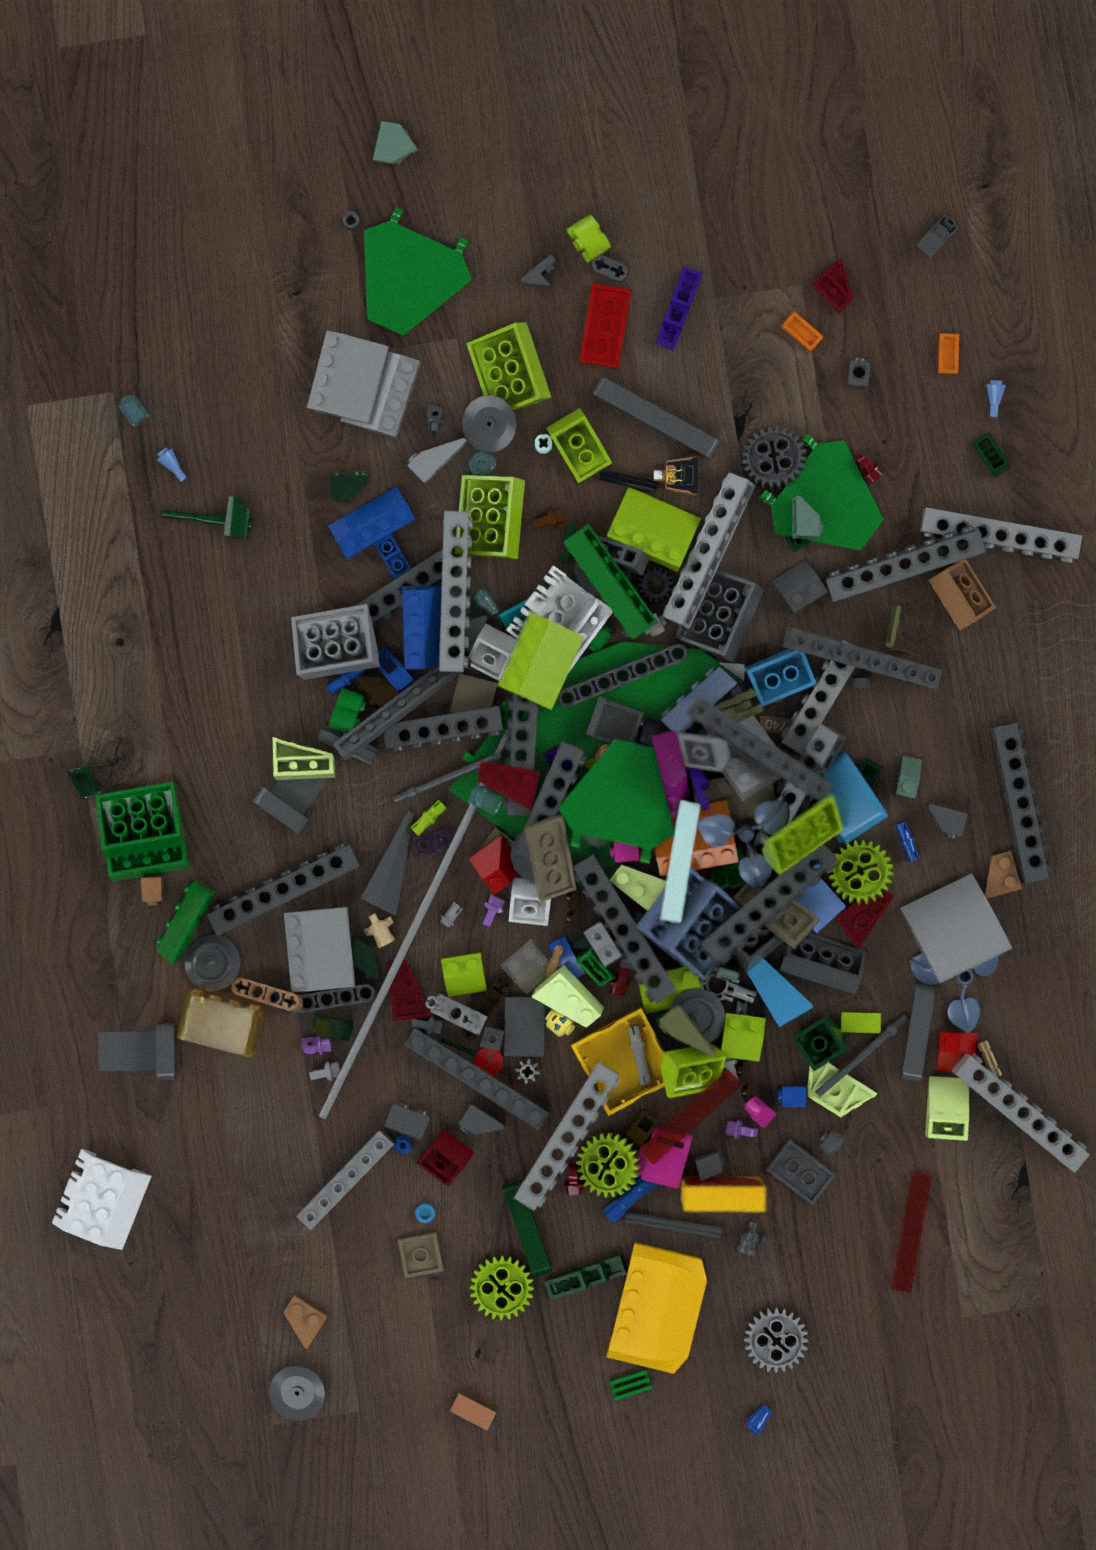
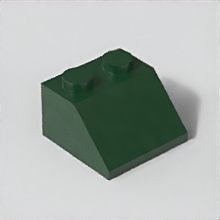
M831 1015L823 1017L793 1037L813 1071L818 1070L852 1049Z

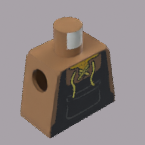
M698 457L666 461L665 470L654 469L653 481L665 482L666 491L697 496Z

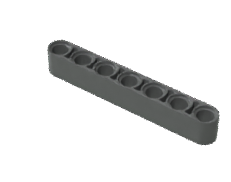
M604 377L599 379L592 392V395L597 399L709 460L713 458L721 443L716 438Z
M673 645L566 688L559 693L558 702L563 707H571L676 665L685 660L687 650L682 645ZM678 648L683 652L681 659H675L672 656L674 649ZM656 656L664 658L663 666L658 667L654 664ZM638 663H643L646 666L644 674L636 672L635 666ZM621 670L625 671L628 675L627 680L623 682L617 678V673ZM599 679H608L609 687L606 689L600 688L598 685ZM581 686H589L591 694L589 696L581 695ZM570 693L573 697L572 702L569 704L564 703L561 699L562 694Z

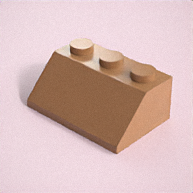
M967 559L956 562L929 579L933 590L939 596L943 606L947 609L959 630L964 629L996 608Z

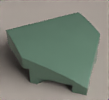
M381 121L373 157L375 162L401 164L402 160L409 154L419 150L408 135V131L402 125Z

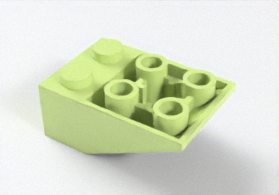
M929 1076L925 1136L928 1138L968 1141L969 1085L960 1078Z

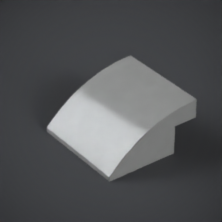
M972 873L900 908L905 921L913 933L918 948L939 983L1012 949L995 913Z

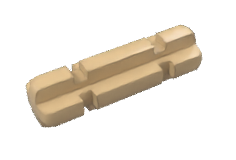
M988 1041L980 1042L978 1048L982 1052L981 1055L986 1067L990 1066L998 1073L996 1077H1000L1002 1073L997 1068L998 1064L993 1052L990 1050Z

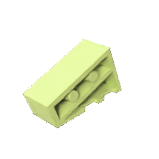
M273 737V768L276 780L335 778V758L333 754Z
M623 865L619 867L609 880L647 911L666 887L665 880Z
M562 965L536 987L532 998L586 1028L601 1016L604 1008L565 965Z

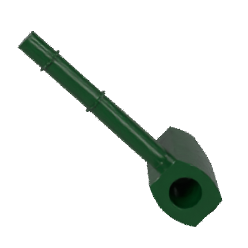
M233 496L228 498L226 516L162 510L163 518L225 526L224 536L239 539H248L249 529H253L254 520L251 519L252 511L244 507L242 499Z

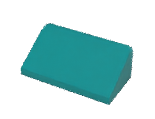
M527 600L500 613L499 616L505 628H508L511 623L513 625L516 624L513 621L515 617L522 621L527 618L520 611L522 607L528 611L530 610L525 606Z

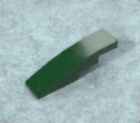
M619 1254L544 1281L550 1299L554 1300L626 1275L628 1269L623 1255Z

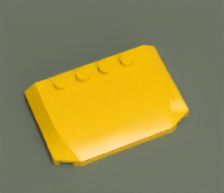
M634 1242L619 1309L606 1355L607 1358L673 1374L689 1356L707 1283L702 1258Z

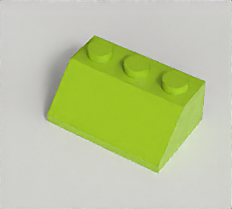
M684 966L665 969L664 971L677 992L658 1004L655 1001H649L645 994L647 988L644 983L642 985L639 984L644 1013L668 1010L674 999L684 991L696 988L701 989L699 977ZM652 976L648 983L652 987H657L660 984V979L657 976Z
M710 1043L715 1050V1054L712 1056L694 1047L664 1052L661 1073L668 1098L718 1089L726 1055L714 1043Z

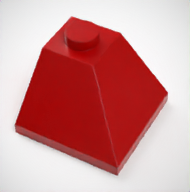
M501 835L468 857L493 894L509 885L518 874L511 860V848Z
M938 1030L936 1070L951 1071L966 1053L970 1056L973 1054L977 1056L978 1033Z

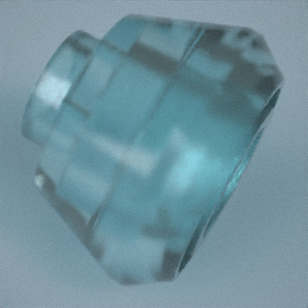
M478 450L469 458V469L476 476H488L495 469V458L491 453Z

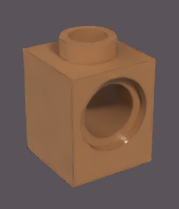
M163 877L141 878L142 902H147V905H159V901H164Z

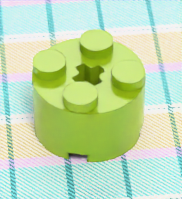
M592 215L584 217L566 229L571 239H575L572 242L578 252L582 251L581 254L587 263L611 248L606 235L601 232L599 224Z

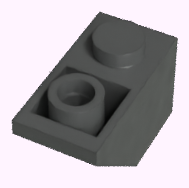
M944 214L916 246L932 258L957 231L959 226L952 218Z

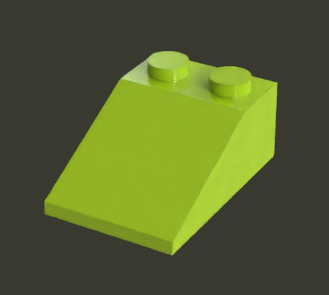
M580 408L546 428L578 483L612 464L611 459Z

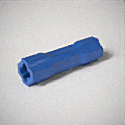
M639 1177L630 1190L626 1191L618 1199L613 1200L603 1209V1212L615 1223L626 1213L628 1208L643 1195L648 1194L658 1184L644 1181Z

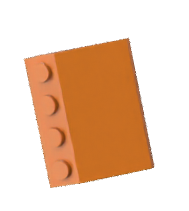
M727 799L709 802L710 809L704 812L700 806L697 822L708 816L720 814L731 818ZM676 816L675 818H672V817H671V821H672L674 833H675V827H676L677 816ZM698 826L696 827L690 863L692 869L698 870L739 862L734 835H730L729 842L726 845L713 847L704 840ZM674 835L655 847L660 876L668 875Z

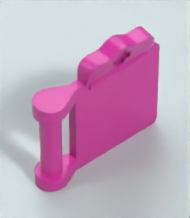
M656 1126L652 1132L650 1145L642 1144L639 1153L635 1156V1158H640L635 1163L641 1167L635 1170V1172L641 1175V1179L644 1181L678 1189L681 1184L693 1135L677 1134L661 1130V1127ZM661 1137L684 1143L683 1149L657 1143V1141Z

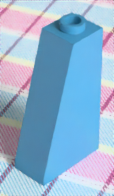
M761 960L747 972L779 1027L813 1008V1005L766 960Z

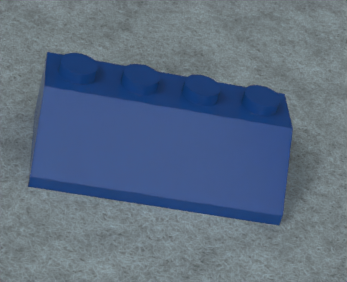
M396 486L328 525L345 557L349 560L385 537L415 522L416 519Z
M442 585L402 586L403 664L405 669H425L440 663Z

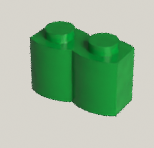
M342 688L330 719L329 728L348 733L358 726L361 720L358 718L359 713H364L367 702H364L365 695Z

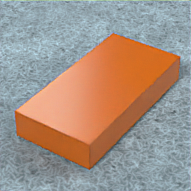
M795 311L781 325L787 333L810 353L824 337Z
M939 334L938 374H958L960 334Z

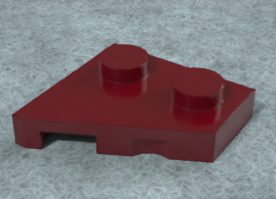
M841 258L812 284L816 291L838 314L854 300Z

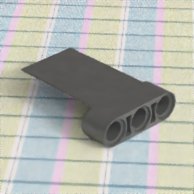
M307 743L304 745V747L313 748ZM329 778L279 780L272 791L262 787L253 802L294 832L300 834L309 821L303 814Z
M157 1023L156 1031L98 1032V1071H156L157 1080H176V1024Z

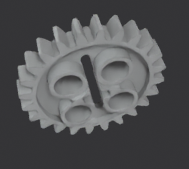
M775 1307L772 1313L769 1308H767V1314L759 1311L761 1317L753 1316L755 1323L748 1322L751 1330H745V1333L749 1335V1337L744 1338L745 1342H749L745 1349L751 1350L748 1356H755L753 1358L754 1364L760 1361V1369L766 1365L767 1372L770 1371L771 1367H774L775 1373H777L778 1367H781L783 1372H785V1366L787 1365L793 1369L792 1362L794 1361L799 1364L797 1357L804 1358L801 1350L808 1349L807 1346L803 1345V1343L809 1342L808 1338L803 1337L808 1334L807 1330H801L805 1326L804 1323L798 1324L799 1316L793 1319L794 1313L791 1311L787 1315L785 1308L782 1309L781 1313L777 1307ZM773 1322H780L782 1324L779 1330L771 1329ZM764 1327H767L776 1338L779 1337L780 1342L789 1350L788 1353L777 1342L773 1343L772 1337L763 1330ZM761 1335H765L768 1338L764 1344L757 1342V1338ZM794 1336L795 1342L793 1344L785 1343L786 1337ZM773 1350H780V1357H771V1352Z

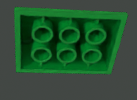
M174 782L95 795L101 849L107 859L108 877L111 882L190 868Z

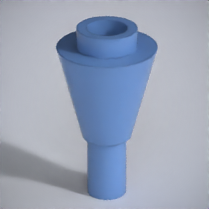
M990 380V384H986L991 404L990 417H998V407L1006 385H1003L1001 380Z
M166 447L157 454L159 458L156 460L173 472L180 482L187 478L180 469L172 448L168 450Z

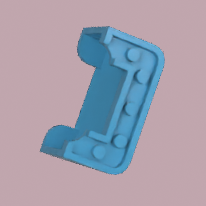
M846 752L838 753L824 777L826 781L833 785L825 799L830 795H833L835 798L843 830L834 837L839 843L842 842L845 845L886 819L888 815Z

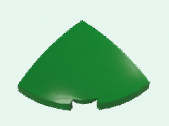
M737 846L739 862L717 866L716 870L715 868L712 870L710 882L717 885L724 892L742 889L746 884L739 873V863L744 858L741 846Z

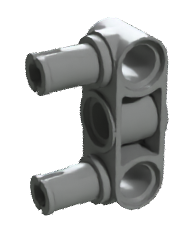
M438 993L437 997H428L427 1000L429 1002L426 1001V1006L431 1009L430 1012L480 1035L487 1016ZM458 1010H461V1016L457 1019L456 1013Z

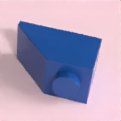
M386 646L378 652V669L393 687L400 692L414 679Z

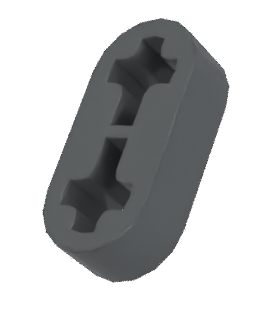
M599 255L592 260V269L595 273L616 282H622L626 279L628 270L624 264L603 255ZM603 260L604 265L608 266L609 268L606 269L602 267L599 270L597 269V264L595 263ZM619 267L622 268L624 275H620L619 278L616 277V273L611 271V268L618 270Z

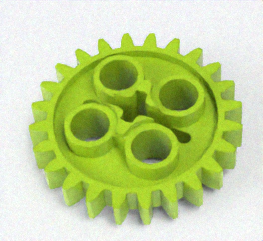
M855 840L853 847L847 843L846 850L840 847L841 855L834 854L837 857L836 867L831 871L834 874L829 876V879L836 880L831 885L833 888L838 887L836 890L837 894L843 892L842 899H846L849 896L850 903L857 899V903L860 905L861 900L864 899L866 904H868L869 898L876 902V895L883 897L881 891H888L886 884H892L888 877L894 876L893 872L888 870L893 869V865L887 864L891 859L890 857H885L887 854L885 850L879 852L880 845L873 848L872 841L866 846L865 840H862L861 845H858ZM869 855L871 856L870 862L862 863L861 858ZM846 864L853 865V869L850 872L843 871V867ZM859 869H862V870L864 871V875H863V876H861L860 874H858V873H859V871H858ZM872 873L880 874L879 879L876 881H871L869 877ZM860 881L862 885L859 889L851 888L853 882Z
M602 1133L600 1134V1139L595 1135L593 1136V1141L590 1139L586 1141L588 1146L581 1147L584 1153L578 1154L582 1160L576 1162V1164L581 1165L577 1172L583 1173L579 1179H586L584 1187L590 1185V1192L597 1190V1196L604 1192L605 1198L609 1197L610 1193L612 1197H616L617 1192L622 1195L624 1194V1189L627 1191L631 1189L629 1184L634 1185L636 1183L633 1178L639 1177V1174L635 1170L641 1167L635 1165V1162L639 1161L640 1158H634L638 1151H631L633 1144L626 1145L627 1138L620 1141V1134L613 1138V1134L608 1133L606 1138V1135ZM603 1146H605V1147L608 1148V1150H609V1155H608V1156H605V1155L603 1154V1152H602ZM617 1150V1156L611 1161L609 1165L611 1168L607 1169L604 1172L602 1179L600 1180V1174L606 1169L608 1165L606 1162L610 1161L613 1158L615 1151ZM619 1158H622L625 1161L624 1168L619 1166ZM592 1163L598 1165V1172L592 1170ZM608 1174L614 1176V1184L608 1181Z
M501 1255L500 1260L493 1256V1262L486 1259V1266L481 1263L479 1264L481 1271L474 1270L477 1277H471V1281L475 1284L470 1285V1289L475 1290V1292H472L470 1296L477 1297L473 1304L480 1303L478 1310L485 1309V1316L492 1313V1319L496 1315H499L500 1320L503 1319V1315L510 1319L511 1313L517 1317L518 1309L523 1312L525 1311L523 1304L530 1305L527 1298H533V1294L528 1292L534 1290V1286L529 1285V1283L533 1282V1278H527L530 1270L524 1272L525 1264L519 1267V1259L513 1263L511 1262V1256H509L508 1260H504L503 1255ZM499 1269H505L508 1275L505 1278H500L496 1272ZM489 1275H493L500 1285L505 1284V1290L511 1296H513L515 1300L512 1301L504 1290L498 1291V1284L494 1280H492L489 1277ZM485 1283H491L493 1290L486 1292L482 1286ZM518 1283L521 1286V1290L513 1292L510 1286ZM499 1297H504L507 1300V1304L499 1306L496 1300Z

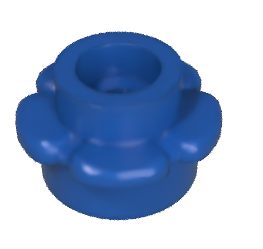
M399 1135L395 1138L393 1147L399 1154H406L413 1147L412 1140L409 1137Z

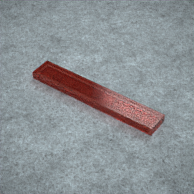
M727 1070L640 1150L652 1164H655L742 1084L730 1070Z
M911 1172L891 1286L892 1290L912 1292L932 1179L931 1175Z

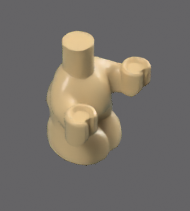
M376 913L369 916L372 924L368 928L363 929L366 936H374L378 948L395 940L388 929L394 923L391 916L384 920H379Z

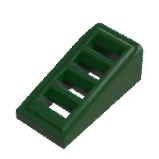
M989 433L972 443L993 478L1000 476L1011 468L1009 461ZM989 441L990 444L981 450L980 446ZM992 448L994 449L993 452L985 456L986 452H988ZM998 455L999 458L991 463L989 462L990 459ZM1001 462L1003 463L1002 465L994 469L996 465H998Z

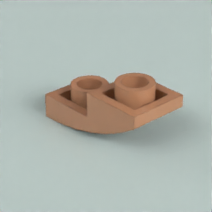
M458 1393L450 1409V1412L485 1430H488L496 1415L495 1411Z

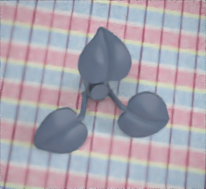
M784 800L766 801L755 810L754 818L760 824L759 826L741 823L733 832L731 831L734 828V822L726 815H712L697 822L704 840L713 847L726 845L729 842L730 835L733 836L735 834L738 835L740 840L746 842L750 857H744L740 860L739 873L748 885L754 888H761L770 877L772 867L765 860L763 854L754 856L750 841L754 837V830L763 828L767 834H776L781 831L787 822L788 806Z
M923 954L910 959L911 970L920 982L926 985H935L939 982ZM999 955L954 976L956 983L962 985L960 1000H954L950 1003L947 1014L949 1020L966 1033H970L975 1028L980 1016V1007L976 999L972 997L964 999L967 984L973 980L972 970L974 969V972L979 976L991 975L997 968Z

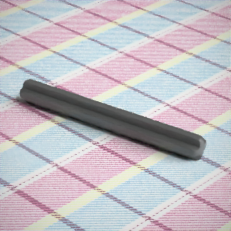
M628 1211L625 1213L624 1218L626 1223L720 1238L722 1234V1228L718 1226Z

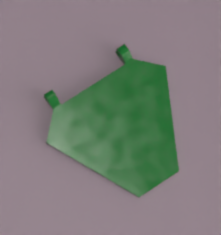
M395 207L390 221L364 230L367 320L404 336L470 283L472 279L462 255L467 247L468 240L460 237L456 250L444 246L399 225L398 222L404 212Z
M807 434L801 442L812 451L806 458L807 462L802 463L805 466V470H799L801 477L794 476L795 483L790 480L788 487L785 486L776 499L767 490L759 497L762 502L771 506L774 533L792 537V499L796 496H801L820 515V522H823V533L820 534V537L803 540L861 551L884 519L862 478L845 440L817 444Z
M614 739L558 808L573 831L569 845L571 847L579 848L581 834L642 847L643 850L639 862L649 864L651 849L674 835L653 747Z

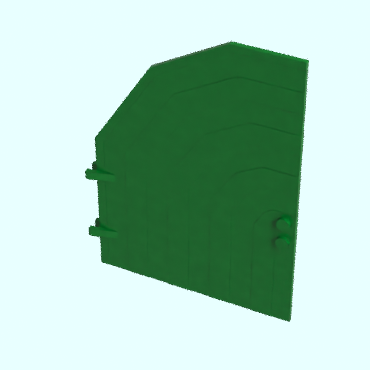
M623 641L577 660L567 674L560 692L671 646ZM676 648L672 651V656L675 659H681L683 652ZM685 648L687 656L682 662L571 707L561 706L558 702V697L552 710L538 704L534 770L540 773L534 805L551 768L543 755L544 753L559 744L561 745L563 741L586 751V760L594 758L600 746L610 745V743L585 735L598 697L637 711L644 712L643 717L661 720L663 718L661 714L667 708L673 709L678 704L675 701L683 694L688 696L692 692L690 688L698 680L702 683L707 678L705 674L713 667L715 669L721 667L737 682L733 688L743 682V680L702 650ZM656 656L654 658L656 666L661 667L664 665L663 657ZM638 663L635 666V670L638 674H644L646 666L643 663ZM621 670L617 673V678L623 682L627 680L628 675L625 671ZM601 678L598 681V685L600 688L606 689L609 687V681L606 678ZM744 682V683L747 685V687L750 689L751 686L748 685L746 682ZM583 685L580 688V693L583 696H589L591 689L589 686ZM564 693L561 699L564 703L569 704L572 702L573 697L570 693ZM504 700L500 706L506 711L503 716L505 729H507L508 718L511 719V711L508 710V702ZM525 710L520 718V721L525 720L527 717V712ZM695 721L688 729H690L692 735L698 736V731L704 726ZM662 724L660 734L670 732ZM638 728L637 736H640L641 728ZM523 729L517 731V740L525 739L526 732ZM500 730V735H488L474 756L466 752L462 758L468 762L467 765L493 755L506 730ZM505 749L503 753L504 759L500 760L498 764L505 765V759L509 758V750ZM522 749L517 750L515 753L516 760H522L525 756V752ZM585 764L583 767H579L577 772L579 777L582 779L589 769H586ZM478 770L457 778L449 788L452 793L469 805L480 784L477 781ZM557 779L555 782V786L557 789L561 790L563 789V787ZM487 786L476 810L516 839L524 831L530 816L507 815L506 810H503V798H506V796ZM564 819L568 845H570L573 831ZM581 834L579 848L569 846L572 867L594 855L608 880L611 879L623 862H615L614 857H610L609 846L613 845V841ZM593 874L586 878V882L590 885H594L598 880L597 876ZM575 880L576 884L585 889L582 882L577 883V881Z

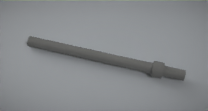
M498 752L417 787L411 786L406 789L407 791L393 796L394 802L399 803L408 798L414 799L420 793L478 770L480 761L495 763L504 759L502 752Z
M903 1014L893 1024L890 1023L882 1034L818 1088L815 1093L819 1097L823 1096L890 1036H895L899 1032L898 1029L909 1021L907 1016Z

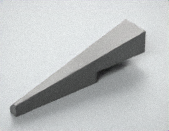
M409 810L361 896V899L395 916L398 911L412 831L410 827L413 824L415 814Z

